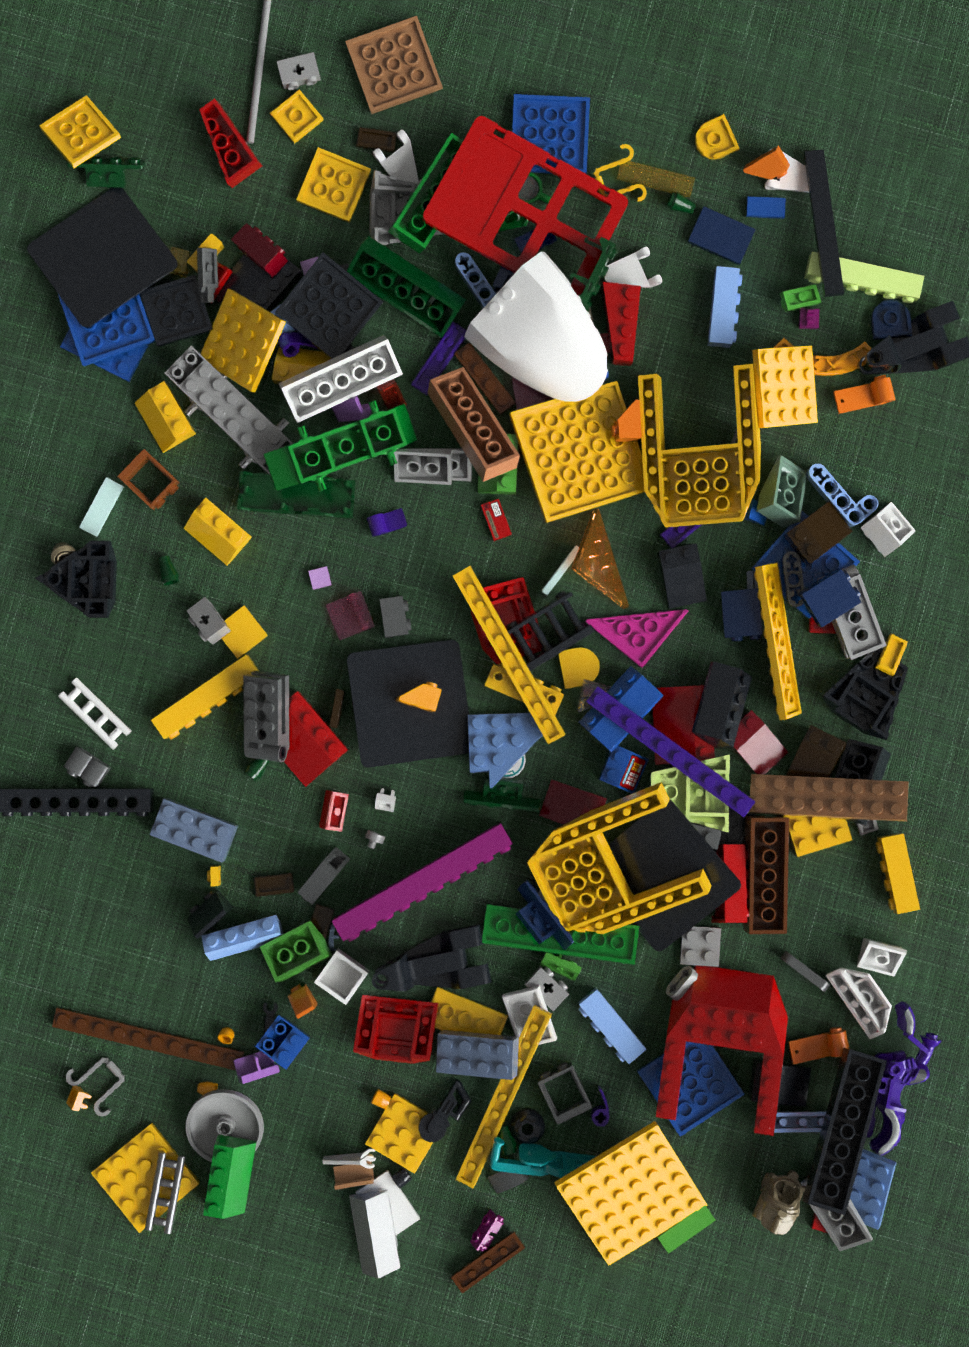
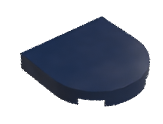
M888 299L875 307L871 315L873 340L885 339L889 335H891V338L912 336L910 313L908 308L897 300Z

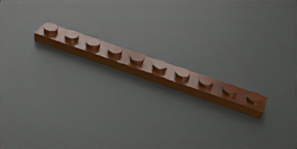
M60 1007L56 1008L52 1024L54 1028L231 1070H236L233 1061L244 1055V1051Z

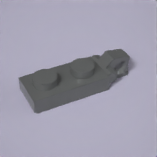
M197 248L200 302L213 303L215 289L218 288L217 250Z

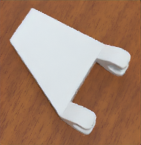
M401 129L397 132V138L403 144L401 148L387 159L379 148L373 151V156L389 176L392 175L402 181H409L417 185L419 180L411 141L405 131Z
M783 152L790 164L787 174L779 178V181L768 179L765 182V189L809 193L805 165Z
M644 247L629 256L607 265L609 270L605 276V281L651 288L661 284L662 278L660 275H656L647 280L639 262L640 259L650 255L648 247Z
M368 1148L363 1153L324 1156L322 1161L323 1164L361 1165L371 1169L375 1164H368L367 1161L373 1162L376 1160V1157L368 1153L371 1151L375 1152L376 1150Z

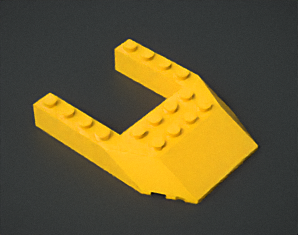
M753 364L734 366L738 443L665 450L661 377L658 374L638 376L644 491L665 527L743 521L760 482L761 441L760 428H758Z
M662 782L593 809L553 830L528 860L527 864L550 910L558 917L566 931L575 930L584 933L585 931L596 932V934H605L709 894L712 885L704 869H700L633 895L603 835V832L666 807L670 799Z

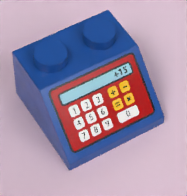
M617 746L609 753L598 779L633 794L649 759Z

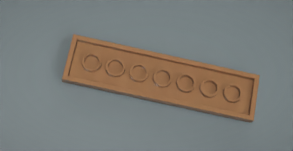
M751 774L750 798L756 802L749 810V813L907 822L909 782Z

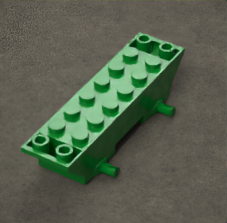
M376 400L369 402L372 414L367 418L308 437L305 425L298 427L297 430L301 438L299 441L263 454L276 491L307 481H316L319 492L326 490L323 478L327 474L379 455H387L390 466L397 464L394 452L417 440L405 404L385 411H379Z

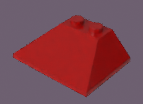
M524 577L483 588L505 628L509 623L515 620L519 622L534 612ZM471 609V615L482 650L496 664L502 663ZM527 623L519 628L532 653L542 651L543 647L530 625ZM511 633L510 637L512 638L521 656L524 657L525 654L523 653L521 647L519 646L515 637Z
M362 995L353 1052L376 1060L411 1064L430 1061L438 1003Z

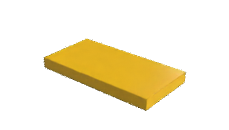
M441 987L436 988L431 1000L433 1003H438L435 1028L441 1031L451 1030L501 1035L508 1018L507 1014Z

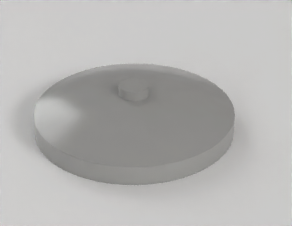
M221 1089L204 1094L193 1104L186 1120V1135L190 1145L201 1157L212 1162L214 1144L218 1134L257 1141L256 1151L264 1132L263 1117L259 1108L250 1098L233 1090Z

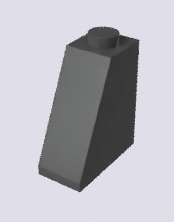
M335 847L298 893L305 901L313 905L349 862L350 858Z

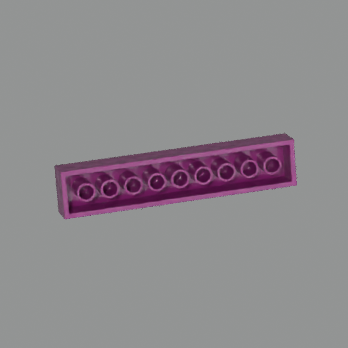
M500 822L336 916L332 923L343 941L348 939L351 942L359 937L361 931L365 930L368 932L375 928L376 922L380 920L386 922L393 917V913L397 910L400 913L411 906V902L416 901L418 903L427 898V893L430 891L433 893L438 892L444 888V883L449 881L451 884L460 879V874L466 871L469 874L477 869V864L481 862L486 864L493 860V855L500 852L502 855L509 851L512 841Z

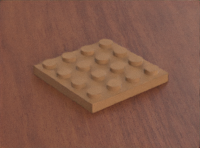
M417 16L345 41L371 114L443 89Z

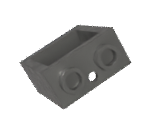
M564 1062L557 1066V1070L551 1073L548 1070L539 1075L540 1078L537 1079V1083L557 1124L593 1108L572 1062L569 1064ZM570 1071L584 1100L558 1112L544 1083Z

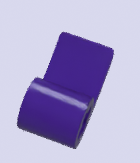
M297 332L282 333L278 339L281 351L286 357L297 355L300 345L318 349Z
M402 508L367 518L372 537L407 526Z
M598 1086L605 1105L594 1107L591 1111V1117L595 1125L602 1127L609 1122V1108L601 1086ZM599 1112H602V1114L605 1115L602 1116L601 1120H598V1118L595 1117L599 1115Z

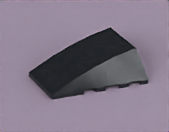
M878 649L868 653L822 697L832 713L863 734L887 740L908 667L900 662L893 676L875 668L882 653V649Z

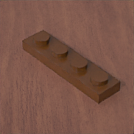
M470 342L454 354L500 415L515 405V401Z
M513 1230L488 1250L451 1275V1279L461 1293H464L525 1249V1245Z

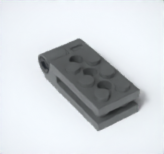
M253 671L251 674L243 676L244 754L248 758L282 763L285 761L287 751L289 750V675Z

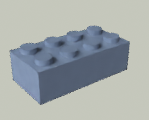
M165 798L162 801L150 835L216 861L224 862L239 825Z
M443 1030L438 1033L436 1073L512 1080L517 1076L519 1037Z

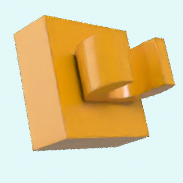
M72 1086L66 1104L75 1111H79L80 1107L86 1109L88 1106L86 1103H82L83 1099H91L89 1093L84 1092L81 1087Z

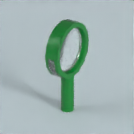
M530 172L518 197L530 205L538 200L548 204L551 199L550 196L542 192L543 187L540 178L535 173Z

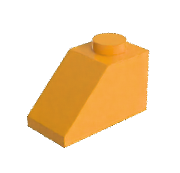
M426 682V684H421L398 696L396 701L429 712H435L442 689L437 688L438 685L435 683Z

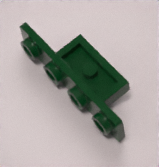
M93 156L77 167L85 168L87 187L125 188V169H143L145 161L137 157L121 160L120 157L102 159L100 156ZM67 161V162H66V166H67V167H72V166L69 164V162Z
M485 776L483 792L464 791L463 803H468L469 805H486L490 808L502 807L508 810L519 809L527 812H539L540 799L522 797L524 780L502 778L493 788H490L489 776Z

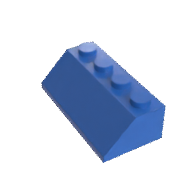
M632 666L607 691L608 694L642 719L664 696ZM594 707L579 721L610 752L629 734Z

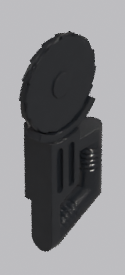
M457 1079L436 1111L432 1110V1113L424 1115L420 1120L418 1131L425 1141L437 1142L445 1136L447 1127H450L447 1119L449 1115L459 1121L472 1101L461 1081ZM457 1089L463 1101L456 1112L453 1113L452 1110L458 1103L453 1095Z

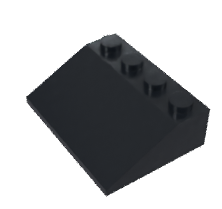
M244 254L231 269L233 271L215 300L222 304L227 289H231L271 312L303 275L301 270L288 260L272 278Z

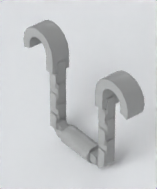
M102 1057L77 1081L71 1078V1074L74 1072L73 1068L66 1074L68 1084L77 1086L87 1079L96 1068L106 1063L107 1068L116 1077H119V1081L107 1090L94 1104V1111L98 1116H106L111 1112L109 1108L106 1111L100 1110L99 1104L124 1082L125 1077L114 1062L106 1057Z

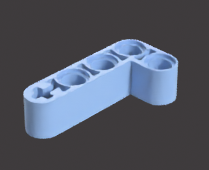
M459 253L455 258L456 270L483 309L496 293L468 253ZM461 260H463L464 262L467 261V268L469 269L468 272L463 264L460 265ZM472 275H476L479 277V281L472 283L469 278ZM488 291L490 296L483 299L480 297V293Z
M814 464L807 470L808 481L826 502L830 501L848 526H856L877 509L878 500L872 495H867L855 503L822 464ZM818 470L820 473L814 477V471ZM825 477L826 480L819 484V481ZM825 483L832 485L833 491L831 493L825 491ZM838 498L844 499V507L837 505ZM865 500H869L872 503L870 510L864 507ZM850 512L857 515L858 519L856 522L850 520Z

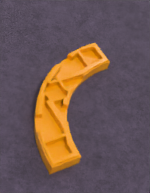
M783 338L773 348L795 346H793L785 338ZM863 342L855 349L841 355H813L814 375L834 376L852 372L858 369V362L872 348L866 342Z

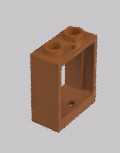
M145 449L117 476L153 510L162 507L166 502L164 499L169 494L173 495L178 490L180 483ZM149 460L171 480V483L153 501H150L130 481Z

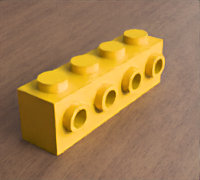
M500 663L497 666L493 664L484 686L524 703L503 664ZM534 678L553 713L556 715L564 696L561 693L562 689L553 685L548 688L543 685L544 681Z
M904 833L877 837L876 849L878 854L881 853L882 857L880 867L886 875L884 886L890 894V899H888L890 910H893L896 914L920 910Z

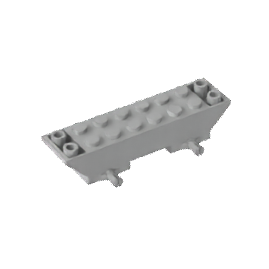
M190 346L165 372V375L192 403L184 412L189 417L196 409L204 412L244 451L246 457L239 463L243 469L253 462L270 475L263 454L292 444L282 433V430L289 422L283 418L276 426L272 424L227 380V376L218 372L201 354Z

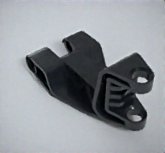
M954 301L927 310L911 321L912 336L891 338V335H889L860 359L857 365L859 372L865 375L937 371L969 358L968 337L949 343L943 328L952 321L960 320ZM864 360L869 367H872L870 370H864L862 368V362Z
M480 925L443 931L376 969L372 977L373 986L379 990L408 991L414 985L465 989L491 983L488 963L479 966L469 965L465 950L466 948L484 944L482 943ZM377 975H384L386 980H380Z

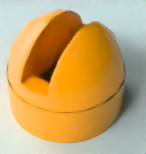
M229 1027L222 1028L219 1032L218 1040L224 1044L232 1043L234 1039L233 1029Z

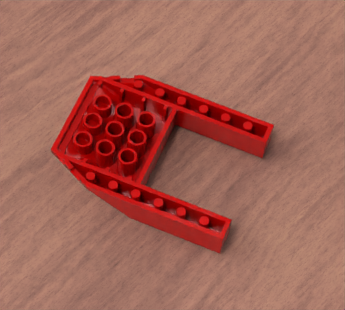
M696 965L694 970L698 973L697 980L693 982L683 997L679 1000H672L656 1117L676 1120L686 1042L763 1053L764 1056L754 1133L774 1136L788 1016L775 978L772 975Z

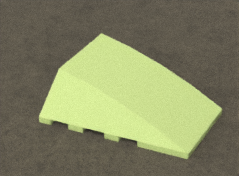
M730 754L701 761L729 781ZM676 767L651 772V786L662 782L669 799L674 802L690 822L729 833V806Z

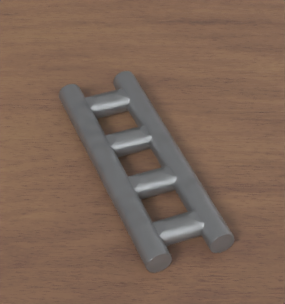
M159 1152L145 1230L151 1231L154 1224L165 1226V1234L172 1233L186 1156L178 1155L177 1161L166 1159V1152ZM164 1167L175 1169L173 1180L162 1178ZM160 1186L172 1188L170 1199L158 1197ZM157 1205L168 1207L166 1218L155 1217Z

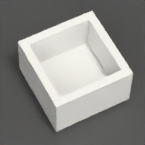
M338 948L314 983L346 1005L370 970Z

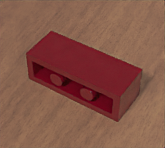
M246 223L231 240L240 251L273 278L288 262L284 257L285 251L279 245L273 246L274 242L267 235L263 237V233L256 226L252 228Z

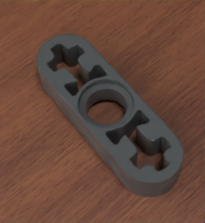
M790 551L782 557L786 599L790 606L799 607L803 605L802 599L798 601V604H795V601L791 600V597L794 596V590L790 591L789 588L800 586V590H796L797 596L804 589L801 560L798 553ZM789 555L796 559L793 563V569L797 567L798 571L787 572V569H791L790 563L786 562ZM790 574L798 576L799 581L796 585L789 583L788 577Z
M787 951L780 957L781 960L825 992L830 986L828 982Z

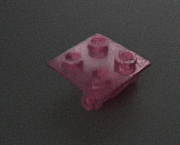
M361 591L349 594L347 597L326 605L339 640L375 627Z

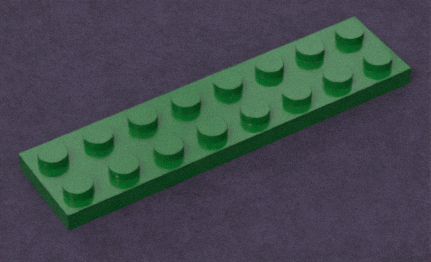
M489 904L486 906L482 943L635 965L639 926L626 925L605 934L571 930L568 932L571 934L574 943L566 950H563L553 935L539 945L517 917L516 913L521 909Z

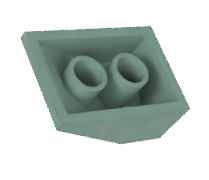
M782 455L778 456L759 494L757 512L783 528L800 522L807 472Z

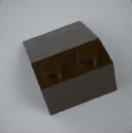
M829 501L783 536L794 551L798 553L804 564L808 566L853 531Z
M811 725L786 776L830 778L846 747V742Z

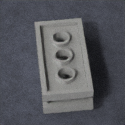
M854 564L842 570L847 571L851 578L850 584L852 587L855 586L860 592L861 597L859 599L862 603L832 621L844 656L849 658V660L887 646L862 577ZM852 612H855V618L851 621L850 615ZM861 630L862 635L860 638H857V632Z

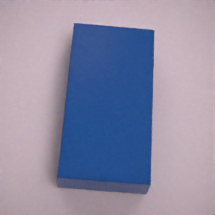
M748 196L746 217L784 219L786 198Z

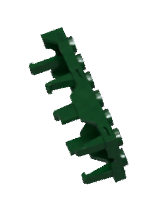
M588 237L584 239L585 243L603 251L590 279L574 273L570 274L571 279L575 277L586 286L583 294L579 295L587 312L592 305L589 302L592 295L596 296L601 285L598 284L600 278H605L609 267L606 266L609 259L613 260L618 251L615 248V243L603 237L599 240L601 246L588 240Z
M240 471V493L237 510L353 519L356 481L324 477L323 480L327 489L320 492L316 481H307L276 491L269 474Z

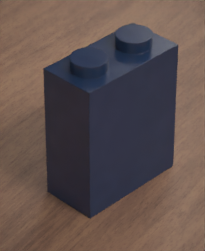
M837 568L798 593L819 627L827 625L862 603L859 599L861 594L855 586L852 587L850 584L851 578L846 570L843 571Z
M758 588L721 592L725 638H731V641H743V637L750 636V640L761 639V635H764L765 627L764 620L761 618L762 608L757 595Z

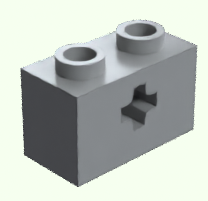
M314 52L277 61L284 89L294 90L300 85H314L317 81L321 80ZM301 70V75H298L297 71Z
M206 597L187 610L190 615L188 620L194 627L197 626L200 629L198 634L204 642L208 640L211 644H215L231 632L223 618Z
M540 965L525 981V985L528 988L539 985L545 1004L554 1011L569 995L567 991L569 987L562 980L557 981L553 978L554 973L547 966L543 968ZM545 983L548 984V985H549L550 983H552V985H551V986H552V990H551V991H550L549 989H547L546 991L544 990V989H545V986H544Z

